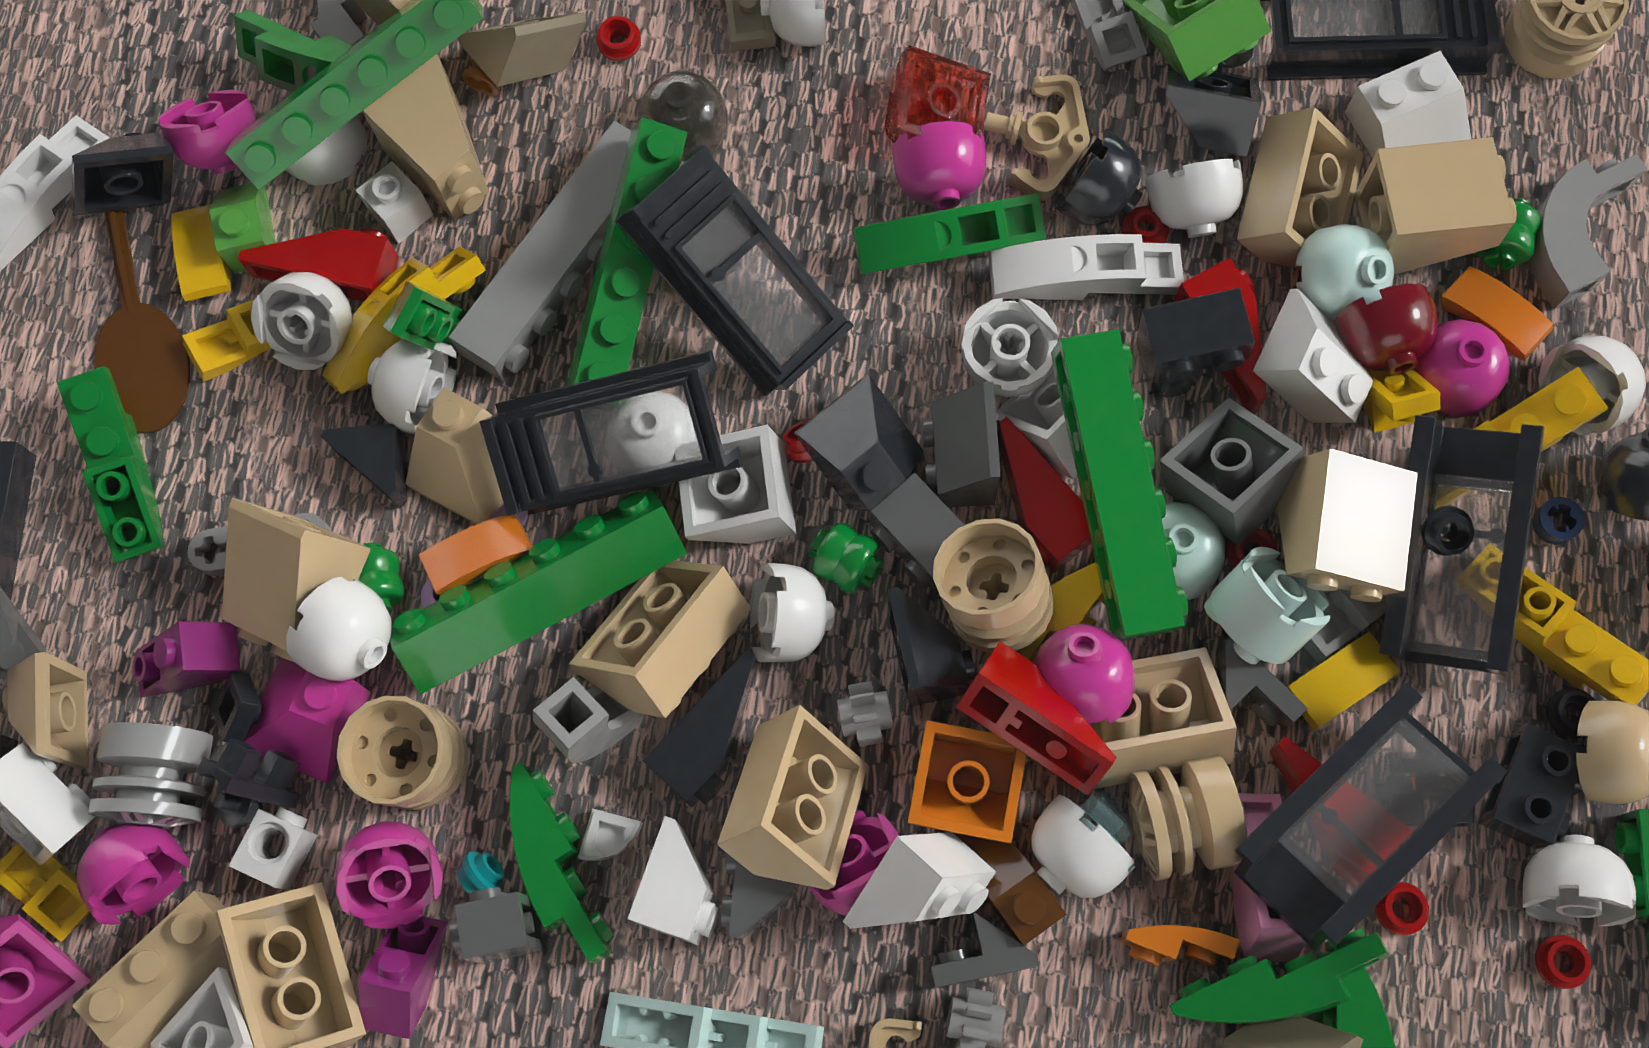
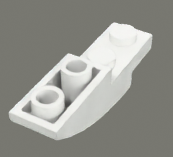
M77 115L49 140L39 134L0 175V271L55 220L52 209L73 190L72 155L109 139L108 136Z
M1142 234L1088 235L1042 240L992 250L988 255L992 298L1083 300L1088 293L1176 295L1180 284L1184 282L1180 244L1143 243Z

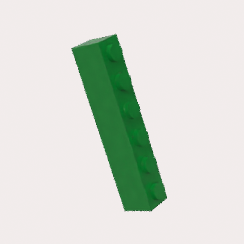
M412 0L237 135L225 153L255 187L260 190L482 20L484 8L478 0Z
M644 117L639 120L631 131L566 386L628 371L654 267L614 221L628 208L639 204L679 168L688 133L686 131ZM620 400L590 408L610 412L619 407Z
M1119 329L1060 338L1051 351V357L1111 633L1117 636L1120 641L1173 632L1185 626L1184 617L1188 615V602L1183 588L1177 587L1173 568L1177 565V554L1173 540L1170 537L1166 538L1162 518L1166 515V505L1162 491L1154 487L1151 469L1155 465V456L1151 442L1143 438L1140 421L1144 417V407L1139 392H1133L1129 373H1132L1133 358L1128 344H1122Z
M653 489L645 493H632L619 502L618 507L601 516L592 515L582 519L574 526L572 531L557 539L548 538L538 542L530 549L528 554L511 563L505 561L494 565L485 573L484 577L467 586L458 585L450 588L435 603L421 610L416 608L404 612L391 625V648L418 692L422 695L686 555L687 552Z

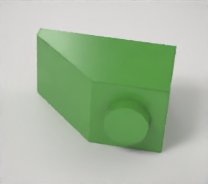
M251 182L218 190L209 209L216 252L234 273L246 271L237 259L241 250L276 243L266 186L258 190Z

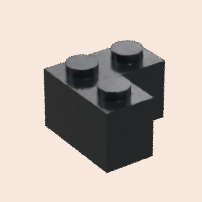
M1240 288L1142 309L1136 339L1149 394L1162 392L1164 397H1175L1190 391L1191 386H1196L1201 369L1215 367L1217 371H1226L1241 366L1245 360L1249 359L1255 344Z

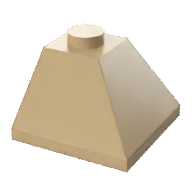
M443 387L416 426L405 484L412 490L476 525L490 518L493 519L503 504L479 421L493 415L479 405Z
M34 653L7 671V687L3 690L2 702L4 710L8 714V721L36 755L76 769L89 768L87 671L49 653Z

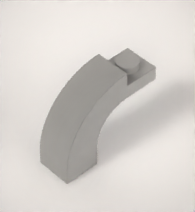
M1637 154L1620 163L1615 158L1610 159L1596 169L1592 168L1587 159L1583 160L1571 168L1558 181L1537 209L1541 217V226L1535 237V252L1529 262L1539 288L1554 310L1594 290L1611 272L1589 239L1586 227L1587 214L1591 208L1629 190L1644 174L1647 167Z
M573 677L533 710V722L570 762L579 763L597 756L619 742L642 722V717L645 714L630 711L596 686L585 690Z

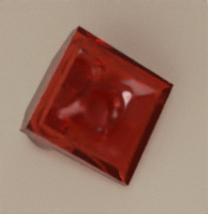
M908 45L901 53L891 78L885 117L887 136L895 143L901 135L907 132L908 140L915 136L921 135L920 126L943 121L964 122L972 125L975 135L978 136L980 132L983 134L991 73Z

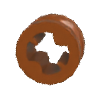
M470 58L469 65L471 68L464 70L462 80L475 91L497 97L501 91V86L497 87L478 64Z

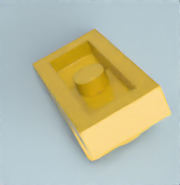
M1367 369L1373 383L1364 401V407L1374 433L1414 423L1415 415L1421 416L1425 413L1440 410V392L1415 370L1412 369L1402 374L1392 375L1388 370L1374 371Z

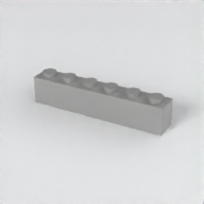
M613 121L449 335V339L460 355L501 381H504L510 372L516 373L524 366L529 357L528 348L538 335L544 336L552 329L557 319L556 311L566 298L571 300L579 293L584 283L583 275L593 262L598 263L631 130Z

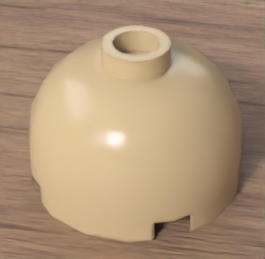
M1588 701L1582 710L1577 736H1588L1587 753H1576L1579 781L1585 797L1589 801H1595V803L1613 805L1633 803L1648 797L1649 712L1628 702Z

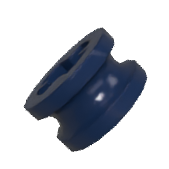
M1556 497L1548 500L1536 510L1533 515L1532 524L1534 531L1540 539L1549 544L1559 545L1565 544L1581 532L1584 527L1585 518L1582 509L1577 503L1569 498ZM1557 511L1564 514L1563 522L1569 525V528L1565 526L1560 531L1553 528L1554 520L1547 517V515L1552 516Z

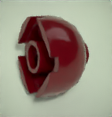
M1406 283L1380 289L1382 299L1366 305L1364 297H1361L1341 310L1335 318L1334 322L1340 338L1364 367L1374 371L1388 370L1392 375L1402 374L1415 368L1418 365L1417 359L1425 355L1431 348L1437 337L1438 316L1433 298L1422 284Z

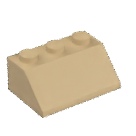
M1315 107L1266 118L1237 236V241L1260 260L1302 270V266H1296L1297 255L1304 241L1317 229L1348 225L1364 155Z
M673 561L639 579L569 665L577 674L630 711L666 718L680 704L682 697L698 676L708 668L710 661L726 640L736 632L738 625L751 608L724 566Z
M1206 647L1132 660L1135 689L1130 707L1114 722L1107 724V718L1101 722L1091 723L1093 730L1117 757L1114 764L1094 789L1129 783L1131 772L1140 770L1147 771L1150 777L1154 778V771L1159 766H1166L1172 774L1181 773V766L1184 761L1213 755L1223 757L1226 764L1233 763L1237 726Z
M801 705L759 724L717 845L754 875L826 890L835 887L868 764Z
M322 882L216 911V918L253 1048H347L366 1035Z
M193 891L72 1005L108 1048H151L150 1043L217 967L227 969L240 1006L215 914L217 910L226 907L215 895Z

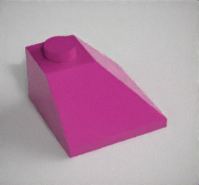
M281 657L261 697L262 711L260 718L255 725L250 726L243 742L263 752L261 755L263 758L269 749L283 752L300 763L297 769L298 772L328 784L338 764L337 748L339 735L349 716L367 702L371 692L351 679L331 681L318 677L306 671L297 663Z
M19 914L0 917V1046L3 1048H9L92 981L84 969Z

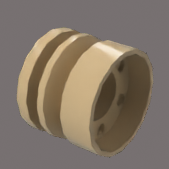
M1519 0L1505 25V44L1512 58L1523 69L1537 76L1550 79H1565L1578 75L1595 61L1603 50L1605 43L1611 39L1614 32L1622 24L1629 9V0Z
M1002 519L976 520L958 528L943 541L934 559L933 580L958 636L972 648L991 654L999 641L1014 651L1032 644L1046 630L1054 613V594L1045 572L1041 554L1033 537L1018 524Z
M385 695L364 703L349 716L339 735L337 761L342 778L356 795L375 804L407 810H424L441 804L457 790L467 768L468 748L463 731L451 716L406 696ZM406 750L419 753L416 762L404 760Z
M1213 755L1184 761L1181 766L1180 787H1178L1172 773L1166 766L1156 767L1154 782L1145 770L1131 772L1129 776V816L1136 845L1143 855L1145 864L1155 881L1169 879L1172 875V864L1181 876L1190 875L1193 871V849H1196L1203 864L1209 870L1234 866L1241 862L1243 858L1235 852V849L1247 838V828L1235 781L1223 757Z

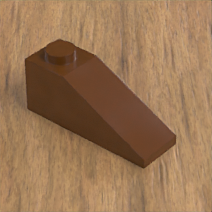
M937 830L939 833H945V832H947V831ZM953 833L996 871L986 887L989 891L986 900L1017 942L1025 946L1067 915L1013 842L1008 844Z

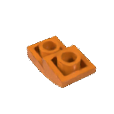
M1469 266L1442 295V309L1467 321L1481 323L1494 331L1504 343L1507 353L1523 361L1530 356L1553 330V323L1529 301L1502 282L1472 266Z
M515 514L503 515L464 529L420 553L419 557L435 592L441 596L452 587L468 585L498 563L505 561L511 563L528 554L533 546L518 516Z
M1156 925L1129 929L1122 933L1119 942L1131 947L1130 957L1155 967H1159L1161 959L1167 962L1176 960L1181 945L1188 947L1185 954L1188 958L1216 967L1218 959L1224 962L1234 960L1240 939L1203 928L1180 925Z

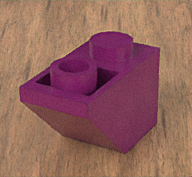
M178 621L138 648L133 659L132 672L134 679L139 682L140 697H150L221 683L228 678L230 672H239L241 668L236 626L229 622Z
M421 916L415 922L407 925L398 924V928L387 930L359 980V1010L365 1030L410 1039L427 1006L447 929V921Z

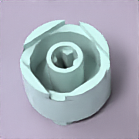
M1268 547L1254 548L1215 587L1210 598L1204 604L1207 615L1220 624L1225 632L1235 641L1233 646L1236 653L1244 661L1254 665L1260 660L1272 664L1287 662L1330 621V615L1324 616L1323 612L1329 606L1324 591L1308 588L1306 586L1307 580L1287 575L1285 565L1276 560L1281 553Z

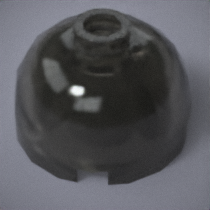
M673 71L661 75L646 88L639 100L638 122L644 117L688 132L680 164L681 162H686L684 158L699 145L702 147L706 146L713 154L720 148L727 136L728 111L719 89L708 78L694 72Z

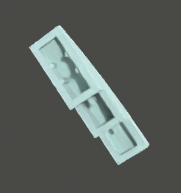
M610 992L600 1045L613 1048H821L824 1027Z

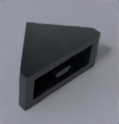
M394 424L326 429L320 437L338 455L398 507L401 508L407 502V485L405 484L407 478L406 436Z

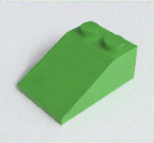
M1122 0L1128 12H1133L1135 21L1170 66L1189 82L1193 79H1200L1210 75L1217 69L1219 63L1234 54L1244 53L1252 49L1261 37L1271 32L1258 0Z

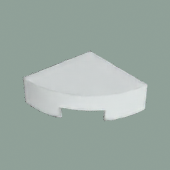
M592 808L578 859L601 861L606 860L603 858L618 855L624 847L635 840L643 823Z

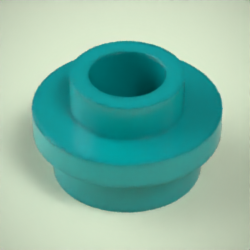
M470 851L463 857L462 866L457 869V877L468 894L496 887L501 888V892L504 890V869L494 856L489 853L481 854L477 851Z

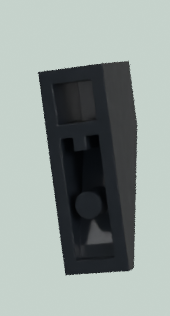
M749 649L737 659L643 759L648 768L691 808L698 801H701L704 805L707 804L725 784L720 777L727 770L758 666L755 655Z

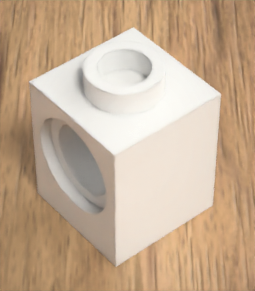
M392 161L356 189L369 213L398 244L433 216L422 192Z
M279 807L276 815L258 809L229 866L274 888L289 891L317 835L303 829L308 819L287 809ZM283 833L286 841L285 848L278 857L271 859L268 852L269 843L274 836Z

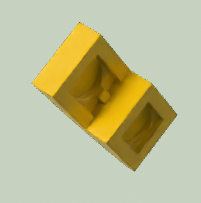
M212 204L171 214L175 263L181 294L185 302L231 291V269L216 252L209 212Z
M254 300L226 309L227 320L182 335L183 346L203 382L225 374L271 348L267 341L261 344L255 335L251 321L252 303Z
M1370 631L1287 686L1308 708L1302 716L1313 731L1400 673L1388 655L1379 653L1380 644Z
M16 843L0 860V884L24 904L22 910L60 942L64 941L90 913L78 891L77 876L54 854L40 866Z

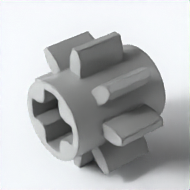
M872 681L848 685L849 698L837 700L844 737L857 735L860 747L883 743L881 730L894 728L887 691L874 693Z
M967 987L965 999L952 996L948 1010L945 1036L958 1039L957 1048H985V1045L999 1047L1004 1027L1005 1006L992 1004L994 993Z

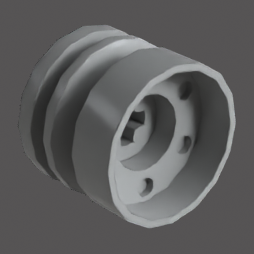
M118 722L103 724L97 761L120 768L118 776L94 778L92 789L116 794V797L90 799L88 815L108 819L117 823V825L140 824L163 829H170V827L200 824L203 809L179 804L180 800L204 798L205 788L184 782L183 775L196 773L202 758L210 759L213 735L190 728L152 723Z

